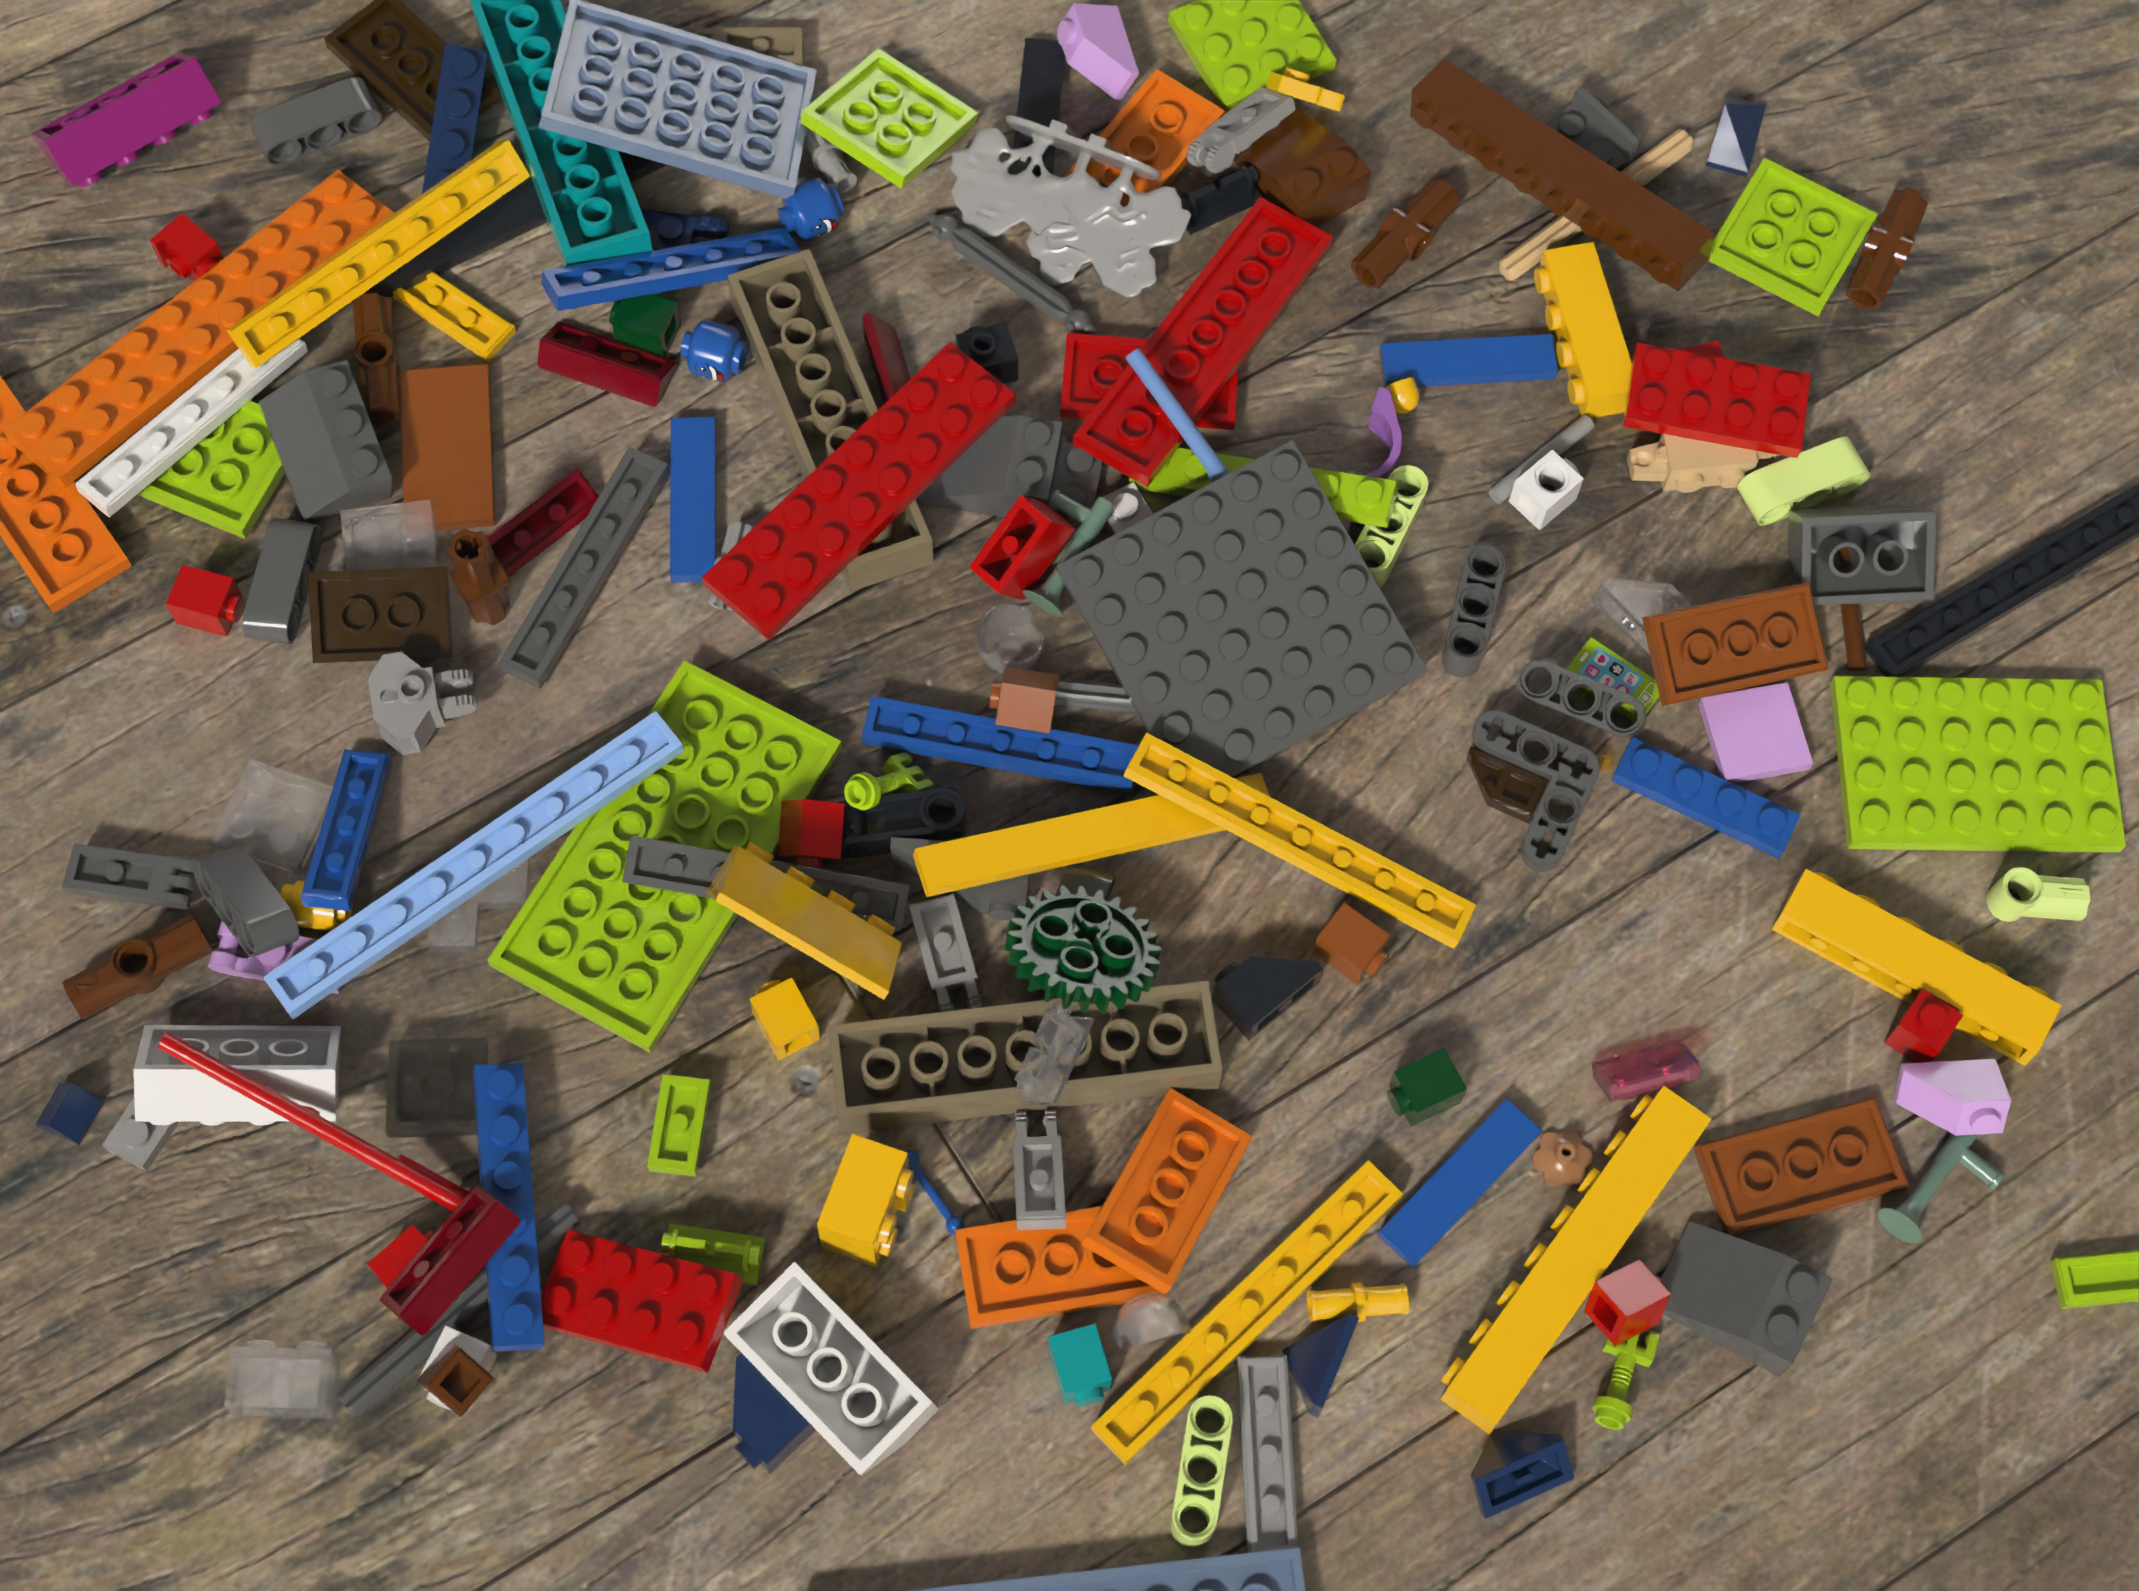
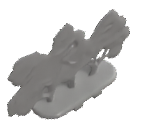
M1006 115L1007 124L1020 133L1033 138V144L1011 150L1008 146L1007 138L998 129L987 127L976 133L974 141L969 148L952 152L950 169L957 176L951 193L954 197L955 205L962 211V222L965 228L984 238L999 236L1008 231L1011 226L1022 221L1029 224L1032 231L1026 241L1032 256L1040 260V276L1042 281L1049 286L1072 281L1083 264L1092 262L1101 277L1103 286L1112 289L1124 297L1137 296L1141 293L1142 289L1152 286L1157 281L1155 274L1156 263L1153 256L1149 253L1150 249L1180 241L1191 217L1190 212L1182 208L1181 198L1173 187L1164 186L1148 193L1136 192L1130 180L1132 175L1149 180H1158L1161 177L1159 171L1141 161L1118 153L1105 138L1091 134L1088 141L1082 140L1068 125L1052 120L1050 126L1046 127L1027 119ZM1049 145L1079 155L1072 174L1067 177H1058L1047 171L1042 155ZM1005 152L1011 154L1009 159H1007L1006 161H999V156L1001 153ZM1029 156L1032 158L1030 164L1023 172L1017 175H1010L1007 172V168L1018 158L1023 162H1026ZM1091 159L1121 170V174L1106 188L1101 187L1092 176H1089L1086 168ZM1036 164L1041 169V175L1038 178L1032 173ZM1123 191L1130 198L1128 205L1125 207L1120 204Z

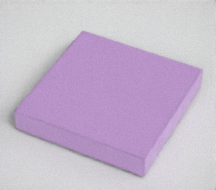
M1788 682L1700 699L1698 703L1699 710L1721 778L1735 784L1806 771L1812 767L1813 760Z

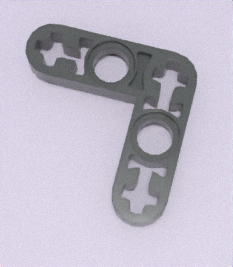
M1499 710L1486 711L1478 717L1473 727L1472 740L1475 747L1549 780V784L1520 850L1522 860L1526 866L1539 872L1549 871L1557 866L1567 848L1599 775V759L1589 749ZM1492 724L1501 727L1499 734L1503 736H1498L1494 742L1486 739L1487 731L1485 729H1490ZM1515 732H1517L1521 736L1515 745L1514 752L1508 750V747L1511 743L1510 740L1513 739ZM1534 740L1541 742L1547 748L1548 757L1540 762L1529 760L1523 752L1524 744ZM1558 750L1564 754L1555 771L1549 767L1552 765ZM1576 761H1581L1585 764L1583 771L1587 773L1582 774L1579 779L1571 776L1572 768L1569 767L1573 766ZM1557 798L1565 799L1572 806V816L1567 820L1555 819L1548 811L1549 801ZM1548 828L1551 831H1555L1548 849L1555 854L1547 853L1543 859L1535 855L1537 848L1531 845V843L1538 845Z

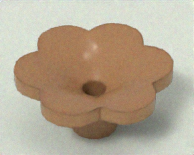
M1564 1131L1558 1135L1553 1132H1547L1539 1140V1149L1532 1156V1165L1537 1171L1543 1173L1545 1183L1551 1187H1560L1564 1183L1577 1186L1584 1181L1586 1177L1585 1169L1590 1166L1593 1155L1589 1148L1581 1145V1139L1577 1133Z

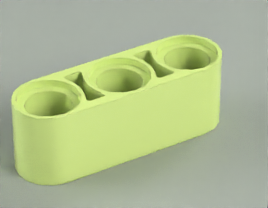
M1840 437L1803 451L1799 454L1798 458L1788 457L1750 473L1738 483L1737 489L1757 524L1764 526L1789 517V510L1809 509L1857 489L1870 478V472L1850 438Z
M1400 466L1388 478L1390 480H1397L1398 490H1408L1414 494V496L1407 497L1397 492L1389 525L1397 531L1387 532L1379 526L1365 524L1355 543V547L1363 560H1371L1379 565L1376 568L1368 567L1379 588L1387 581L1422 511L1428 488V479L1425 473L1415 466Z
M1214 1395L1203 1396L1197 1399L1191 1405L1185 1423L1170 1518V1531L1174 1540L1186 1548H1199L1205 1545L1212 1538L1218 1521L1233 1418L1229 1405L1222 1398ZM1203 1412L1214 1413L1220 1418L1222 1428L1215 1433L1203 1432L1198 1428L1195 1418ZM1195 1461L1207 1462L1212 1466L1215 1477L1207 1483L1196 1482L1190 1477L1188 1466ZM1188 1510H1196L1205 1516L1207 1528L1200 1533H1190L1182 1527L1180 1516Z

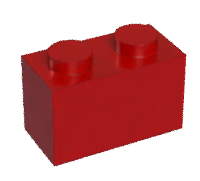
M1020 495L969 568L998 594L1025 600L1026 597L1023 594V590L1031 591L1075 528L1046 503Z

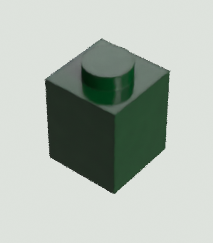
M655 294L615 301L609 316V323L613 326L616 341L663 357L666 356L681 325L677 302Z
M1442 1048L1394 1071L1387 1095L1398 1116L1405 1115L1412 1127L1460 1104L1467 1091V1087L1445 1048Z

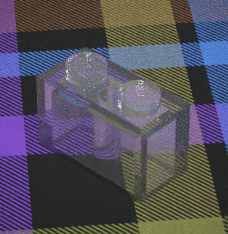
M250 1340L247 1342V1347H231L224 1407L235 1417L335 1419L341 1359L332 1349H327L326 1343L299 1341L297 1342V1348H277L278 1344L273 1341Z

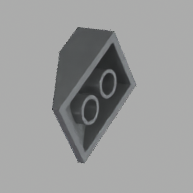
M1023 415L1000 417L917 498V503L999 517L1007 515L1020 495L1048 505L1062 444L1063 422Z
M1689 1221L1660 1278L1665 1288L1671 1293L1663 1315L1780 1377L1794 1363L1833 1279L1788 1255Z

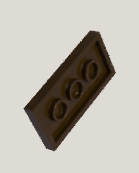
M374 0L324 38L326 46L430 142L445 41L400 0ZM485 77L478 117L501 100L499 90Z

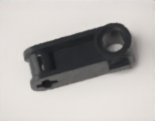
M952 786L883 795L874 808L867 810L854 808L846 800L837 802L844 803L841 858L890 854L891 837L951 841L966 837L967 819L965 804L960 791L953 789ZM939 812H949L954 815V818L946 823H937L932 820L933 816ZM849 825H853L852 834H850Z

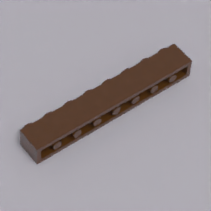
M1443 59L1412 89L1410 116L1420 126L1431 129L1445 138L1455 149L1463 150L1480 161L1487 170L1503 176L1512 182L1522 193L1535 197L1547 205L1554 214L1564 216L1579 226L1589 237L1597 238L1614 249L1621 258L1628 261L1631 260L1649 272L1656 281L1666 283L1676 291H1679L1710 259L1715 236L1714 232L1446 59Z

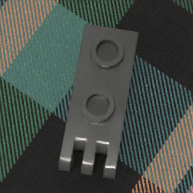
M74 843L62 887L69 894L176 909H189L191 898L186 895L176 894L174 890L183 892L194 891L195 880L178 876L179 873L194 875V860Z

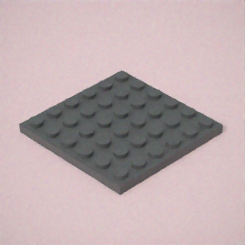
M1293 439L1056 566L1058 575L1147 732L1233 778H1237L1419 679L1428 672Z

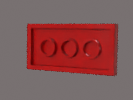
M1067 333L1060 417L1087 419L1129 365L1125 359L1126 356L1137 348L1141 349L1148 339ZM1238 370L1196 423V427L1234 430Z
M1637 342L1633 352L1623 427L1798 458L1802 450L1811 374Z
M567 1230L541 1294L543 1328L708 1373L744 1280L736 1273Z

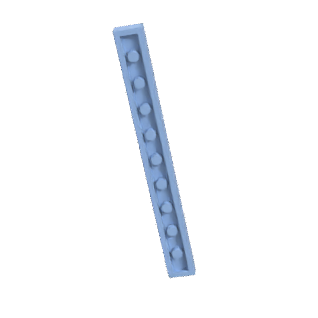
M656 711L265 975L263 979L292 1019L296 1018L684 752L683 744Z

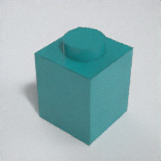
M1096 1324L1048 1337L1047 1349L1063 1404L1075 1401L1077 1407H1082L1103 1400L1105 1398L1104 1392L1111 1391L1112 1377Z

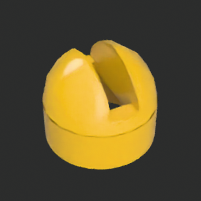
M1414 378L1402 379L1385 387V389L1390 390L1397 414H1407L1417 407L1420 398Z

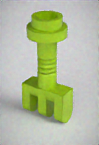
M903 752L889 757L881 768L886 775L876 778L867 772L853 775L845 785L844 795L846 801L852 807L867 810L874 808L879 803L883 794L895 790L906 793L934 789L935 785L929 778L918 781L922 778L924 772L918 765L907 768L913 759L907 752Z
M1650 1330L1646 1336L1644 1347L1637 1345L1640 1334L1617 1346H1614L1607 1337L1605 1338L1602 1352L1617 1356L1606 1396L1596 1397L1592 1407L1593 1412L1596 1414L1595 1421L1599 1425L1613 1430H1621L1624 1428L1625 1423L1631 1421L1633 1408L1625 1401L1635 1364L1650 1367L1654 1360L1660 1333Z

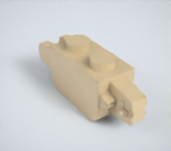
M1662 434L1660 441L1657 443L1630 449L1627 456V465L1631 480L1661 481L1663 491L1678 490L1679 492L1688 493L1708 486L1721 485L1723 488H1735L1750 473L1778 462L1780 455Z

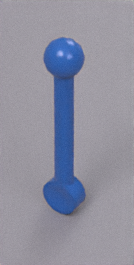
M913 1150L904 1151L908 1153L909 1170L914 1171V1176L946 1220L947 1231L955 1235V1230L965 1227L963 1219L953 1215L920 1168L918 1154Z

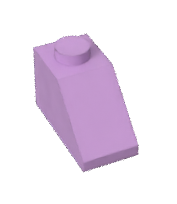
M1073 3L1057 28L1058 42L1063 48L1067 63L1112 98L1122 100L1139 75V71L1118 6Z
M1995 1059L1903 1063L1900 1066L1894 1093L1896 1104L1956 1136L2003 1133L2012 1100Z

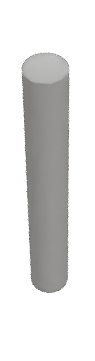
M1585 414L1578 418L1488 491L1491 499L1495 503L1501 504L1511 495L1515 480L1548 452L1553 450L1560 456L1594 429L1595 426L1592 419Z

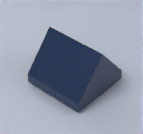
M59 1083L35 1125L80 1145L103 1102L74 1083Z

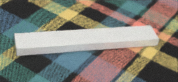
M300 338L257 368L250 367L238 348L76 482L75 485L78 492L110 518L308 352L306 343Z

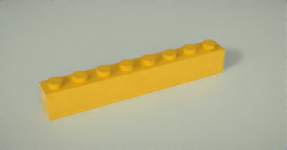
M1664 1085L1655 1098L1646 1093L1630 1116L1637 1121L1631 1132L1627 1135L1620 1130L1604 1152L1605 1155L1611 1158L1604 1170L1600 1172L1593 1167L1577 1190L1584 1195V1198L1576 1209L1567 1204L1550 1228L1558 1234L1549 1247L1539 1242L1523 1265L1531 1271L1524 1282L1520 1285L1512 1280L1496 1304L1504 1310L1494 1324L1485 1318L1469 1341L1476 1349L1469 1359L1465 1362L1457 1357L1441 1381L1449 1387L1446 1389L1441 1400L1488 1435L1495 1428L1593 1289L1595 1281L1600 1279L1712 1120Z

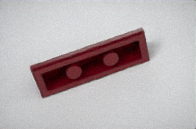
M869 312L863 314L864 317H862L863 338L885 404L911 379L895 328Z
M561 321L557 322L540 339L537 361L539 368L652 407H656L661 401L677 368L675 360Z
M578 468L566 473L485 535L491 543L494 555L508 578L586 519L599 495Z
M477 1184L381 1295L379 1300L400 1320L419 1335L424 1336L519 1226L520 1218Z

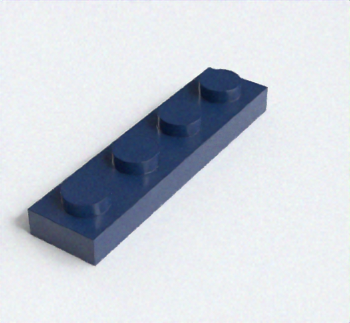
M445 42L422 194L472 159L488 51Z

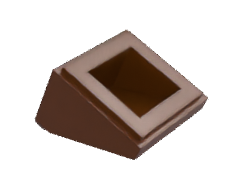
M450 1342L419 1376L417 1382L459 1417H462L494 1380V1377L459 1346Z

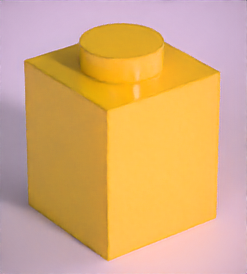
M792 977L783 982L780 980L770 981L761 986L755 992V996L749 998L752 1013L778 1061L820 1040L818 1024Z

